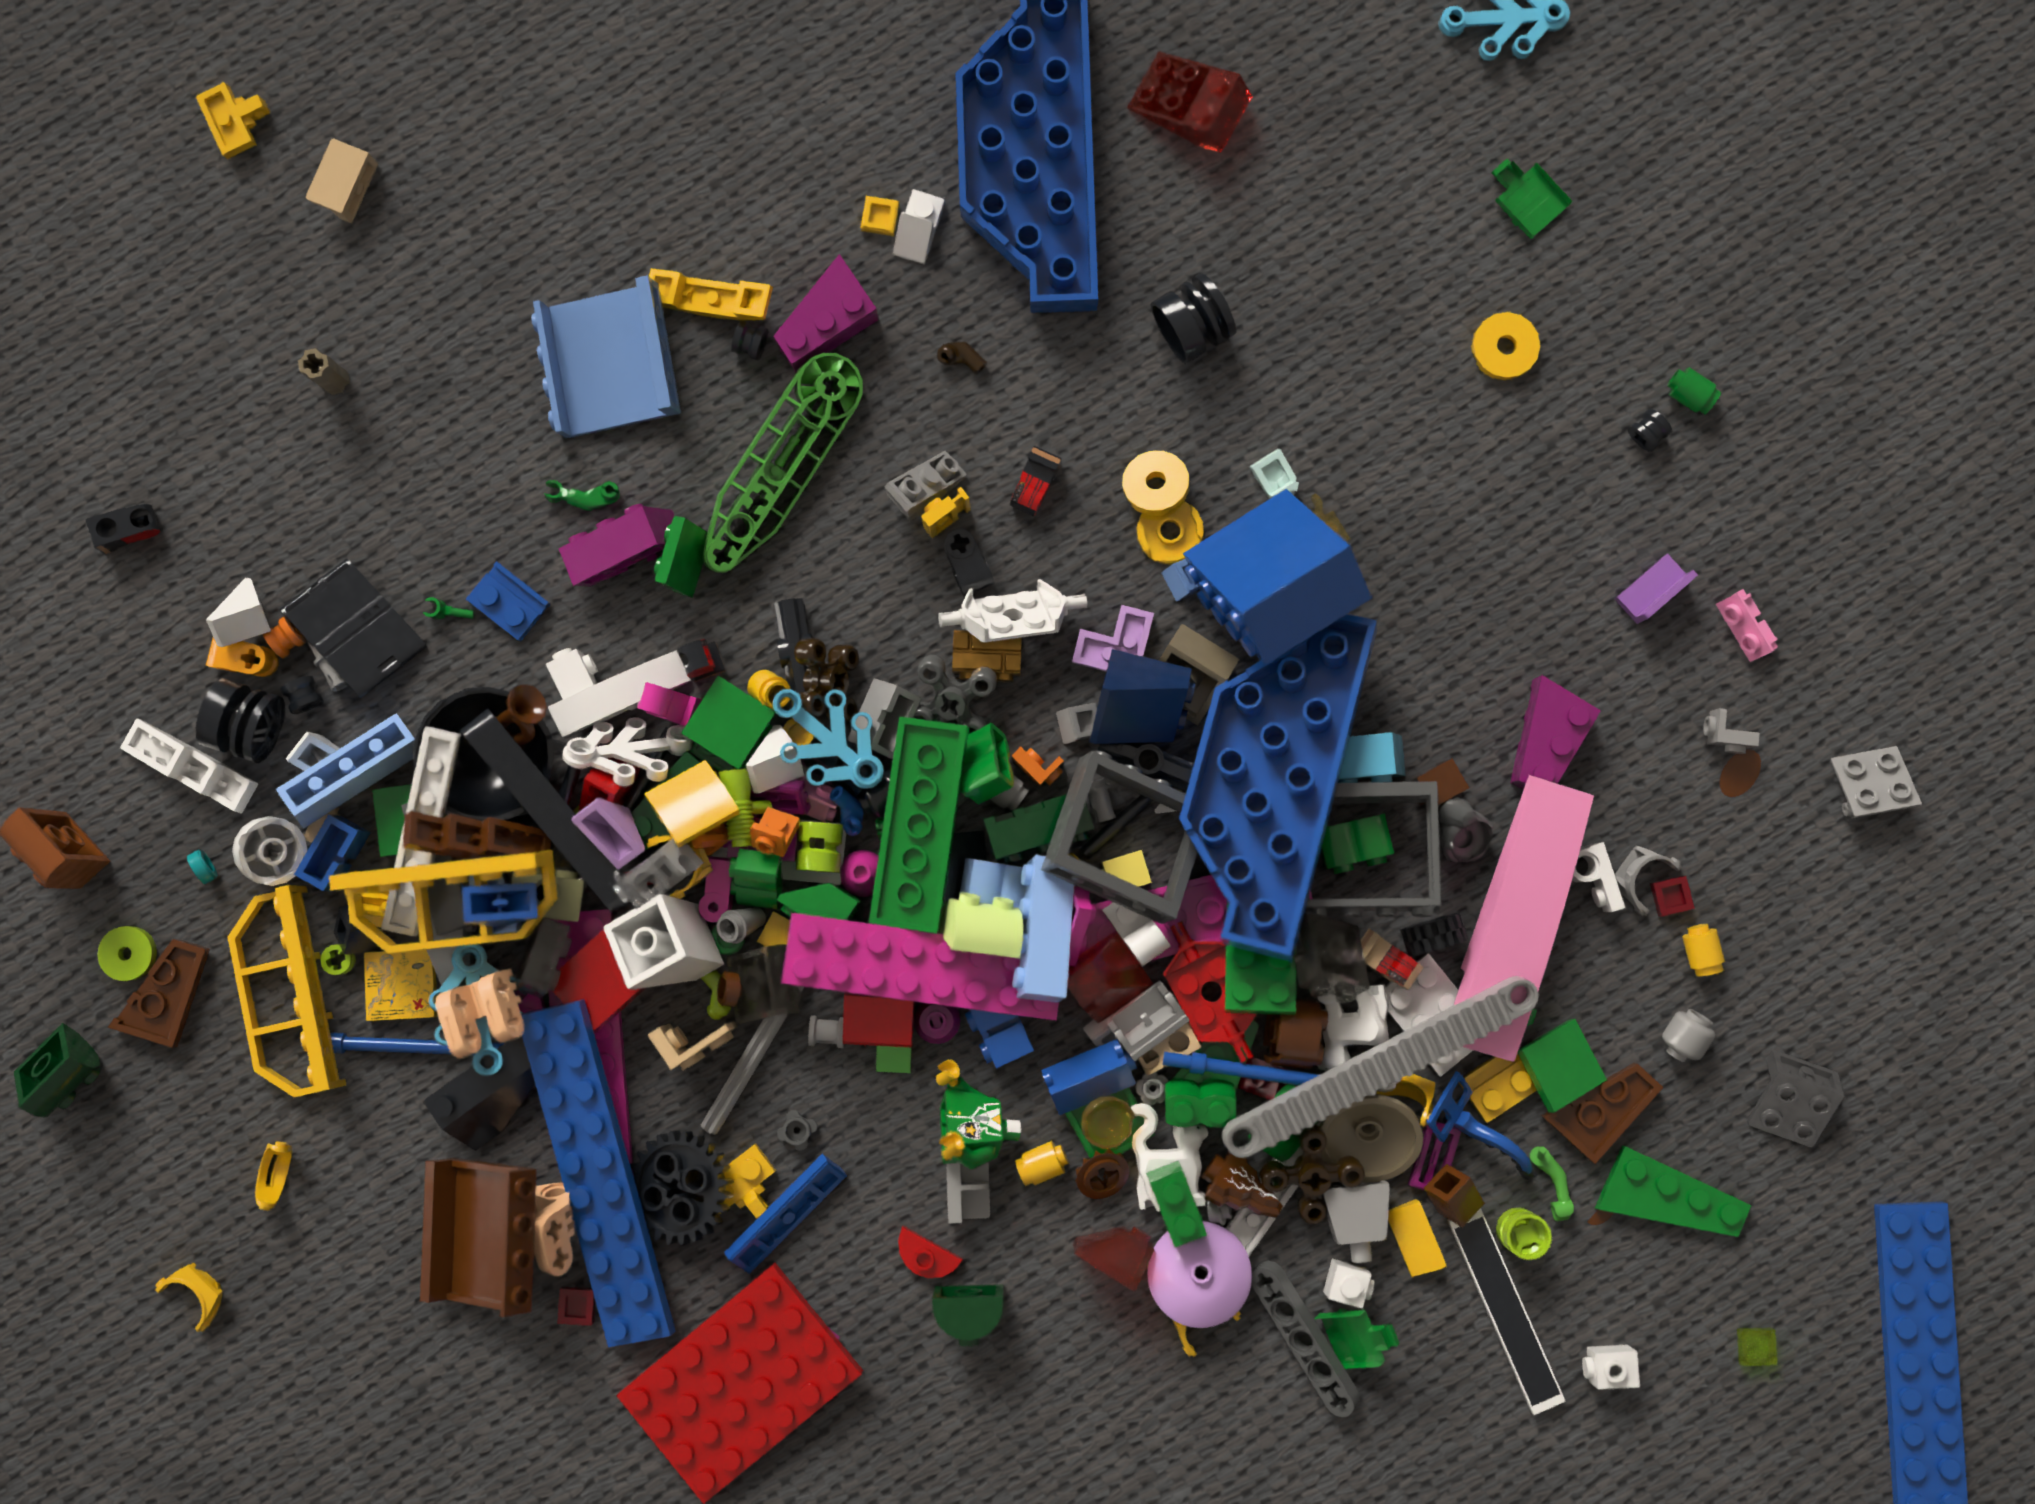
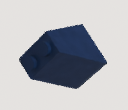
M1112 649L1089 742L1094 744L1173 742L1176 730L1184 729L1188 710L1183 709L1184 702L1191 704L1196 684L1190 682L1192 669Z

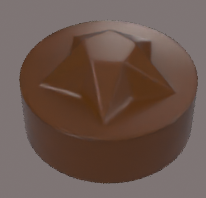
M725 971L721 974L718 981L717 999L721 1006L734 1007L742 995L743 986L737 972Z

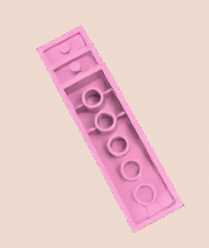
M1532 775L1528 776L1461 966L1465 973L1454 1001L1455 1005L1513 976L1527 979L1539 991L1570 889L1594 795ZM1517 986L1513 989L1511 1001L1514 1004H1519L1525 1000L1527 995L1526 988L1524 986ZM1532 1010L1512 1020V1024L1502 1025L1498 1031L1489 1032L1487 1037L1477 1038L1475 1043L1466 1044L1463 1047L1514 1062Z

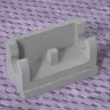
M671 839L627 875L624 880L627 884L631 883L643 898L650 900L655 895L648 889L647 882L653 883L659 892L665 894L704 862L688 844L678 848L674 840Z
M1160 980L1105 1020L1134 1061L1190 1021L1173 995Z

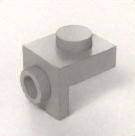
M1715 709L1710 711L1709 716H1706L1703 732L1705 736H1708V745L1725 746L1724 752L1734 754H1746V749L1759 746L1760 733L1726 729L1727 709Z

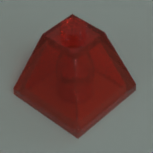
M1117 930L1080 954L1076 966H1068V989L1080 1006L1097 1023L1108 1018L1154 985Z
M1122 1226L1079 1236L1073 1242L1075 1255L1134 1292L1155 1250L1153 1244L1149 1242L1151 1236L1136 1226H1133L1132 1230Z

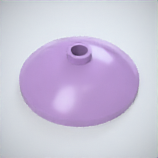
M1202 1221L1207 1236L1174 1248L1167 1231L1156 1243L1148 1262L1147 1277L1149 1289L1158 1307L1172 1320L1193 1328L1213 1327L1233 1317L1245 1303L1252 1282L1250 1260L1242 1243L1226 1228L1207 1221ZM1203 1266L1206 1268L1207 1277L1204 1280H1199L1195 1277L1194 1270L1196 1267Z

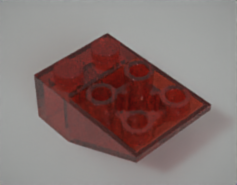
M1158 51L1127 108L1196 146L1222 153L1253 96L1238 73Z

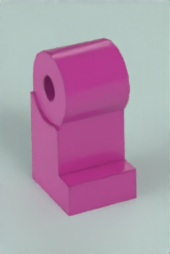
M645 682L643 694L637 708L655 717L686 726L702 699Z
M707 856L713 871L706 877L705 895L700 900L698 908L701 917L706 921L718 922L721 915L725 911L731 910L733 905V895L730 893L732 877H729L731 858Z

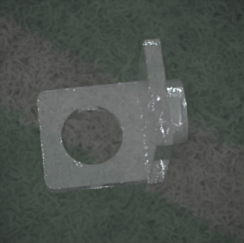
M646 859L623 876L618 871L613 873L617 882L613 889L624 904L630 901L636 910L669 887L668 882L651 859ZM643 872L651 873L656 880L653 889L647 892L639 891L635 887L636 877Z

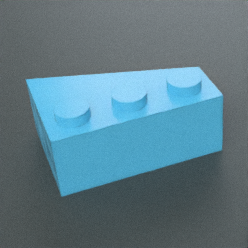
M1391 732L1351 736L1349 738L1338 783H1358V780L1371 779V783L1392 782V777L1406 776L1401 735Z

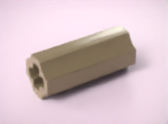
M317 348L305 350L303 357L298 360L300 373L331 395L343 393L345 386L350 383L348 372Z

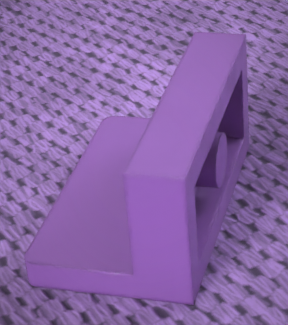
M1666 554L1619 594L1615 600L1638 624L1650 618L1697 577L1698 574L1694 570L1685 573L1670 555Z

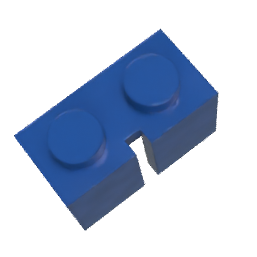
M328 814L294 875L322 891L337 892V890L330 889L329 876L348 873L352 865L346 861L348 859H356L371 832L343 816Z
M972 1009L965 1013L971 1030L973 1032L979 1030L983 1037L984 1043L979 1044V1047L987 1064L993 1061L995 1067L998 1068L1034 1051L1019 1016Z

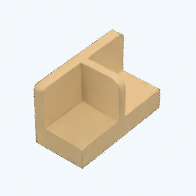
M331 139L306 194V198L314 204L332 210L340 219L352 223L378 163L368 152L339 140Z

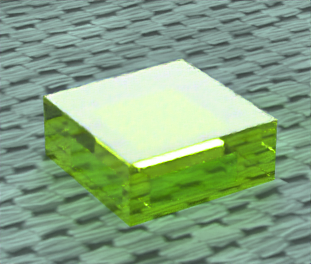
M1737 1328L1738 1361L1740 1365H1777L1775 1329Z

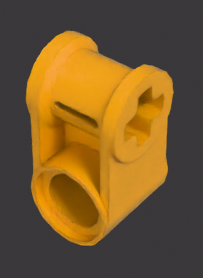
M213 637L205 666L234 673L241 672L259 677H267L277 670L279 658L272 649L247 643L245 640L225 647H219ZM255 657L260 658L259 664L254 663Z

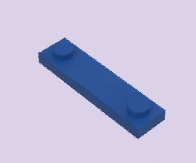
M821 1154L724 1252L728 1260L750 1274L847 1176L844 1170L824 1154Z

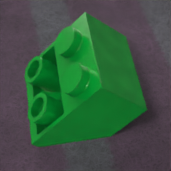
M826 883L782 893L777 898V901L784 904L781 910L790 917L791 913L847 921L852 920L863 901L834 883Z

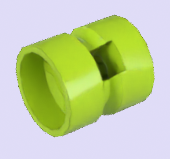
M800 822L798 841L803 844V848L797 851L796 870L840 873L841 853L836 849L837 846L842 844L843 825ZM816 839L824 840L825 849L814 848Z
M1520 1207L1511 1208L1505 1211L1498 1219L1496 1226L1497 1238L1501 1245L1519 1258L1526 1260L1537 1259L1543 1256L1550 1248L1552 1236L1548 1224L1531 1211Z

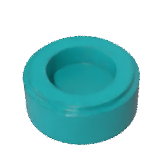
M198 849L187 855V861L192 871L203 884L206 885L217 878V870L203 850Z

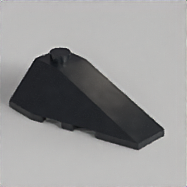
M522 1035L497 1048L502 1055L503 1062L501 1068L495 1074L483 1076L478 1074L474 1067L471 1066L423 1100V1103L443 1131L475 1151L506 1129L511 1122L510 1119L519 1106L525 1102L528 1093L535 1085ZM490 1056L484 1057L480 1060L481 1066L487 1069L493 1066V1059Z

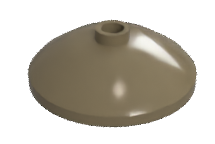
M1367 1095L1363 1101L1353 1102L1351 1107L1340 1109L1336 1115H1328L1326 1120L1320 1123V1127L1325 1132L1327 1138L1326 1148L1321 1153L1322 1159L1327 1163L1334 1164L1345 1156L1357 1158L1364 1168L1365 1177L1363 1182H1380L1400 1175L1416 1161L1422 1149L1423 1134L1418 1117L1406 1104L1389 1096Z

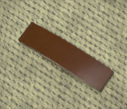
M411 810L405 814L402 848L444 856L476 859L547 851L551 848V840L542 829L493 817L480 821L449 814L442 818Z

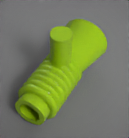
M747 769L718 772L720 781L734 800L740 813L727 820L728 840L732 842V848L751 846L750 828L754 823V820H752L754 818L753 815L764 814L767 807L772 808V803L770 800L750 801L751 782Z

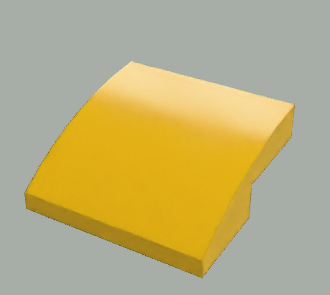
M706 760L644 793L678 848L740 814L734 800Z

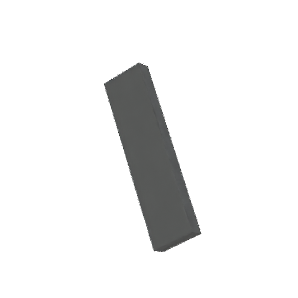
M408 803L401 805L404 818ZM436 854L434 863L455 861V858ZM446 878L434 879V886L428 887V897L436 935L442 936L473 926V924L464 923L462 884H446Z

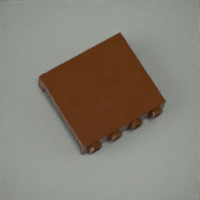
M458 1158L425 1161L420 1301L431 1303L450 1300L500 1310V1317L531 1312L537 1169Z

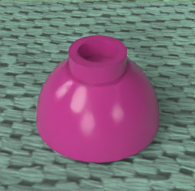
M857 850L845 857L840 869L841 884L847 892L858 897L873 895L879 857L876 853L869 850Z

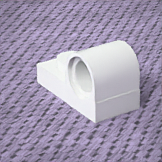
M1604 842L1582 847L1578 858L1583 857L1586 859L1588 871L1584 875H1580L1575 868L1572 881H1593L1595 887L1592 888V896L1597 907H1602L1603 912H1614L1624 909L1625 905Z
M1114 902L1102 910L1142 967L1170 947L1169 942L1152 919Z

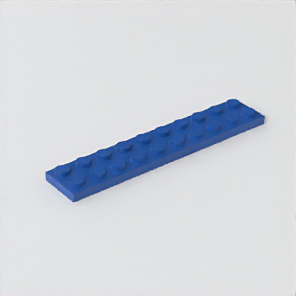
M585 999L522 1013L521 1016L524 1024L523 1041L565 1193H570V1206H572L575 1229L608 1347L669 1337L676 1330Z
M1948 1203L1874 1204L1893 1504H1968Z

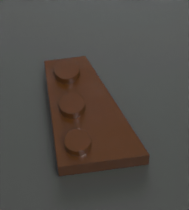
M172 939L149 970V975L140 988L132 993L127 1000L128 1004L120 1015L112 1020L107 1028L171 1048L178 1047L210 949L184 940Z
M1633 1063L1607 1078V1081L1558 1111L1546 1112L1540 1116L1590 1162L1596 1164L1664 1087L1639 1064Z

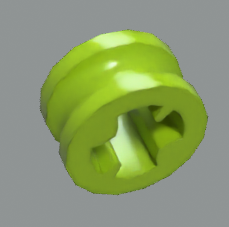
M338 944L330 945L323 951L320 959L324 971L331 975H342L351 971L356 961L355 954L345 955L346 960L341 962L342 968L338 969V965L331 964V959L335 958L336 950H339L338 954H343V951Z

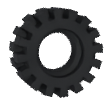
M1461 913L1433 918L1400 929L1408 956L1429 953L1468 940Z

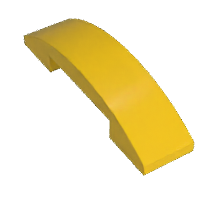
M652 268L649 274L659 285L662 307L701 316L752 321L765 320L773 289L771 285L740 281L739 284L685 277L680 272Z

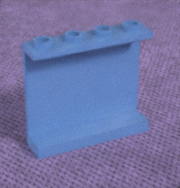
M646 275L635 278L637 287L551 307H548L540 300L533 301L535 313L532 314L531 319L534 330L538 333L540 346H537V354L540 363L544 366L546 378H543V389L546 396L550 399L551 405L548 419L551 428L561 436L571 438L681 414L659 285L650 276Z

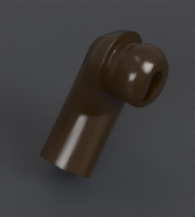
M966 342L946 343L937 351V359L940 363L945 365L965 363L976 375L988 364Z

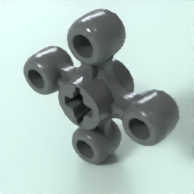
M930 654L921 659L917 669L918 676L922 682L933 686L935 698L928 703L920 702L913 718L935 721L938 717L947 720L955 719L958 725L969 726L968 734L986 726L985 719L971 712L969 702L976 696L986 697L994 692L997 685L996 673L989 667H979L973 671L970 679L963 682L947 677L945 672L946 665L940 656ZM979 680H984L987 683H981Z

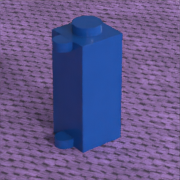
M1118 1039L1041 1071L1060 1116L1135 1085L1136 1083L1131 1071L1137 1069L1134 1060L1127 1051L1122 1050Z

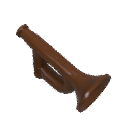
M528 684L518 685L511 690L507 699L508 709L496 717L522 750L534 738V724L543 719L547 709L546 700L542 693ZM515 723L519 726L521 732L515 735L510 729H507V726Z

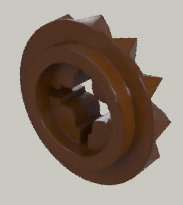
M1108 1149L1105 1153L1101 1154L1095 1150L1094 1157L1090 1159L1083 1158L1082 1167L1076 1168L1077 1179L1075 1182L1079 1191L1086 1197L1092 1199L1107 1198L1123 1188L1129 1177V1166L1121 1153L1115 1154ZM1102 1167L1105 1169L1103 1181L1098 1177V1170Z

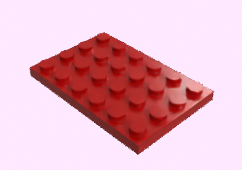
M774 1263L623 1388L616 1396L704 1504L862 1374L863 1369L780 1267Z

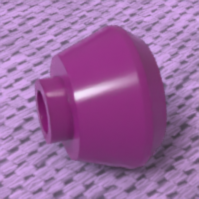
M921 1003L914 1015V1026L917 1033L929 1043L941 1044L951 1040L960 1027L961 1020L957 1007Z

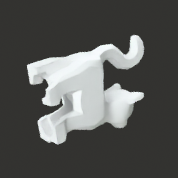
M1385 984L1368 986V990L1366 987L1352 988L1351 997L1357 1001L1358 1011L1350 1013L1344 1012L1336 990L1317 992L1318 1000L1325 1004V1009L1328 1011V1025L1326 1030L1322 1031L1325 1042L1324 1056L1321 1065H1317L1319 1069L1329 1071L1350 1060L1351 1057L1347 1050L1348 1045L1377 1046L1389 1040L1386 1021L1388 1000ZM1390 1083L1388 1088L1377 1091L1383 1093L1391 1092L1395 1089L1396 1083Z
M1144 1103L1133 1105L1129 1111L1130 1115L1141 1116L1145 1121L1134 1133L1132 1148L1136 1155L1138 1168L1136 1189L1140 1210L1155 1206L1156 1210L1160 1211L1146 1173L1179 1161L1196 1206H1205V1193L1199 1190L1198 1181L1202 1169L1199 1148L1202 1141L1208 1136L1206 1125L1197 1124L1191 1127L1173 1126V1136L1178 1146L1177 1148L1149 1149L1146 1145V1140L1156 1131L1158 1124L1157 1113L1150 1105Z

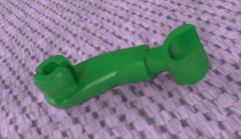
M556 480L546 481V486L556 487L560 490L557 495L545 494V498L549 502L558 503L561 500H565L567 504L586 511H593L613 504L620 497L619 487L611 481L585 492L571 488V490L565 489Z

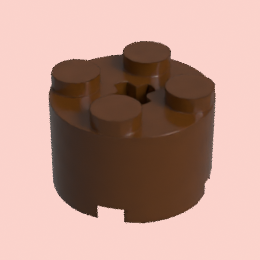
M1296 998L1295 1015L1266 1014L1263 1045L1269 1046L1270 1055L1264 1054L1265 1062L1271 1065L1311 1069L1313 1065H1321L1324 1056V1048L1320 1044L1321 1033L1326 1030L1328 1025V1011L1321 1010L1320 1004L1316 1000Z

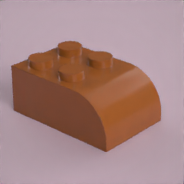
M19 807L7 818L0 828V836L11 847L12 854L18 860L24 862L32 870L34 878L46 888L81 889L110 862L107 856L67 812Z

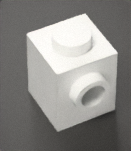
M571 648L563 649L552 656L554 660L546 663L562 699L597 684L594 674L598 672V669L589 654L584 656L577 649L573 651Z
M1332 1258L1323 1292L1328 1299L1363 1308L1364 1301L1370 1300L1372 1296L1374 1280L1370 1279L1372 1274L1365 1267Z
M1629 1345L1587 1347V1357H1583L1582 1368L1584 1377L1589 1379L1593 1386L1597 1389L1640 1387L1638 1354L1636 1350Z

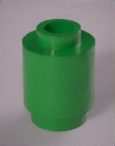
M1690 367L1685 369L1684 372L1678 369L1667 384L1671 388L1669 392L1670 397L1693 412L1697 413L1700 411L1704 415L1711 410L1721 395V392L1716 389L1715 383Z

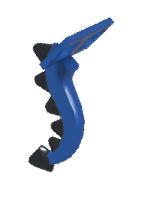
M1455 1071L1426 1121L1439 1141L1445 1142L1451 1129L1455 1126L1466 1137L1479 1140L1489 1148L1499 1149L1502 1155L1512 1157L1511 1161L1517 1164L1516 1169L1524 1179L1529 1180L1537 1177L1538 1174L1532 1170L1530 1159L1515 1143L1499 1132L1476 1121L1470 1112L1462 1111L1473 1091L1461 1073ZM1458 1082H1460L1464 1092L1456 1104L1452 1098V1093ZM1444 1110L1446 1115L1443 1121L1446 1124L1440 1132L1436 1127V1120L1441 1111Z

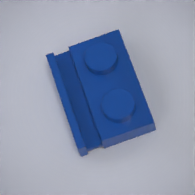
M497 561L494 563L491 571L485 574L466 598L467 601L520 642L539 620L545 609L551 605V603Z

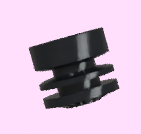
M1203 273L1194 276L1192 284L1186 281L1181 285L1183 300L1175 292L1169 291L1154 300L1150 305L1154 320L1173 353L1185 364H1188L1207 351L1204 337L1212 345L1217 346L1221 344L1222 337L1229 339L1237 333L1236 324L1227 301L1212 280Z
M222 678L216 681L209 689L202 702L195 728L196 739L199 745L220 752L230 750L233 756L245 757L248 761L261 763L269 756L277 743L285 718L284 699L281 696L271 693L267 694V692L259 689L251 692L250 687Z

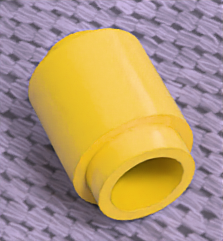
M769 670L755 672L750 677L747 685L748 694L774 710L772 703L775 695L782 690L791 689L785 679ZM784 697L781 699V708L789 702L790 698Z
M1699 924L1687 928L1688 934L1683 935L1682 939L1690 969H1694L1698 977L1722 972L1724 970L1722 963L1725 962L1717 929H1709L1708 924Z
M1053 1141L1022 1153L1021 1158L1015 1160L1018 1173L1025 1186L1031 1183L1036 1186L1064 1174V1166L1069 1164L1062 1145L1055 1146Z

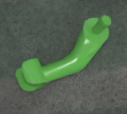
M1537 1146L1531 1150L1530 1160L1535 1166L1549 1175L1555 1185L1558 1201L1551 1202L1553 1219L1556 1221L1568 1220L1573 1214L1574 1205L1569 1197L1566 1173L1545 1147Z

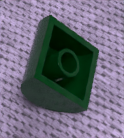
M62 1023L14 1071L19 1108L37 1117H48L57 1107L62 1110L68 1108L75 1099L76 1092L74 1090L82 1082L86 1085L91 1084L100 1073V1067H98L100 1060L96 1051L79 1033L66 1024Z
M1004 1284L935 1286L932 1296V1308L936 1322L945 1333L958 1339L960 1346L979 1345L980 1338L989 1334L1001 1318Z

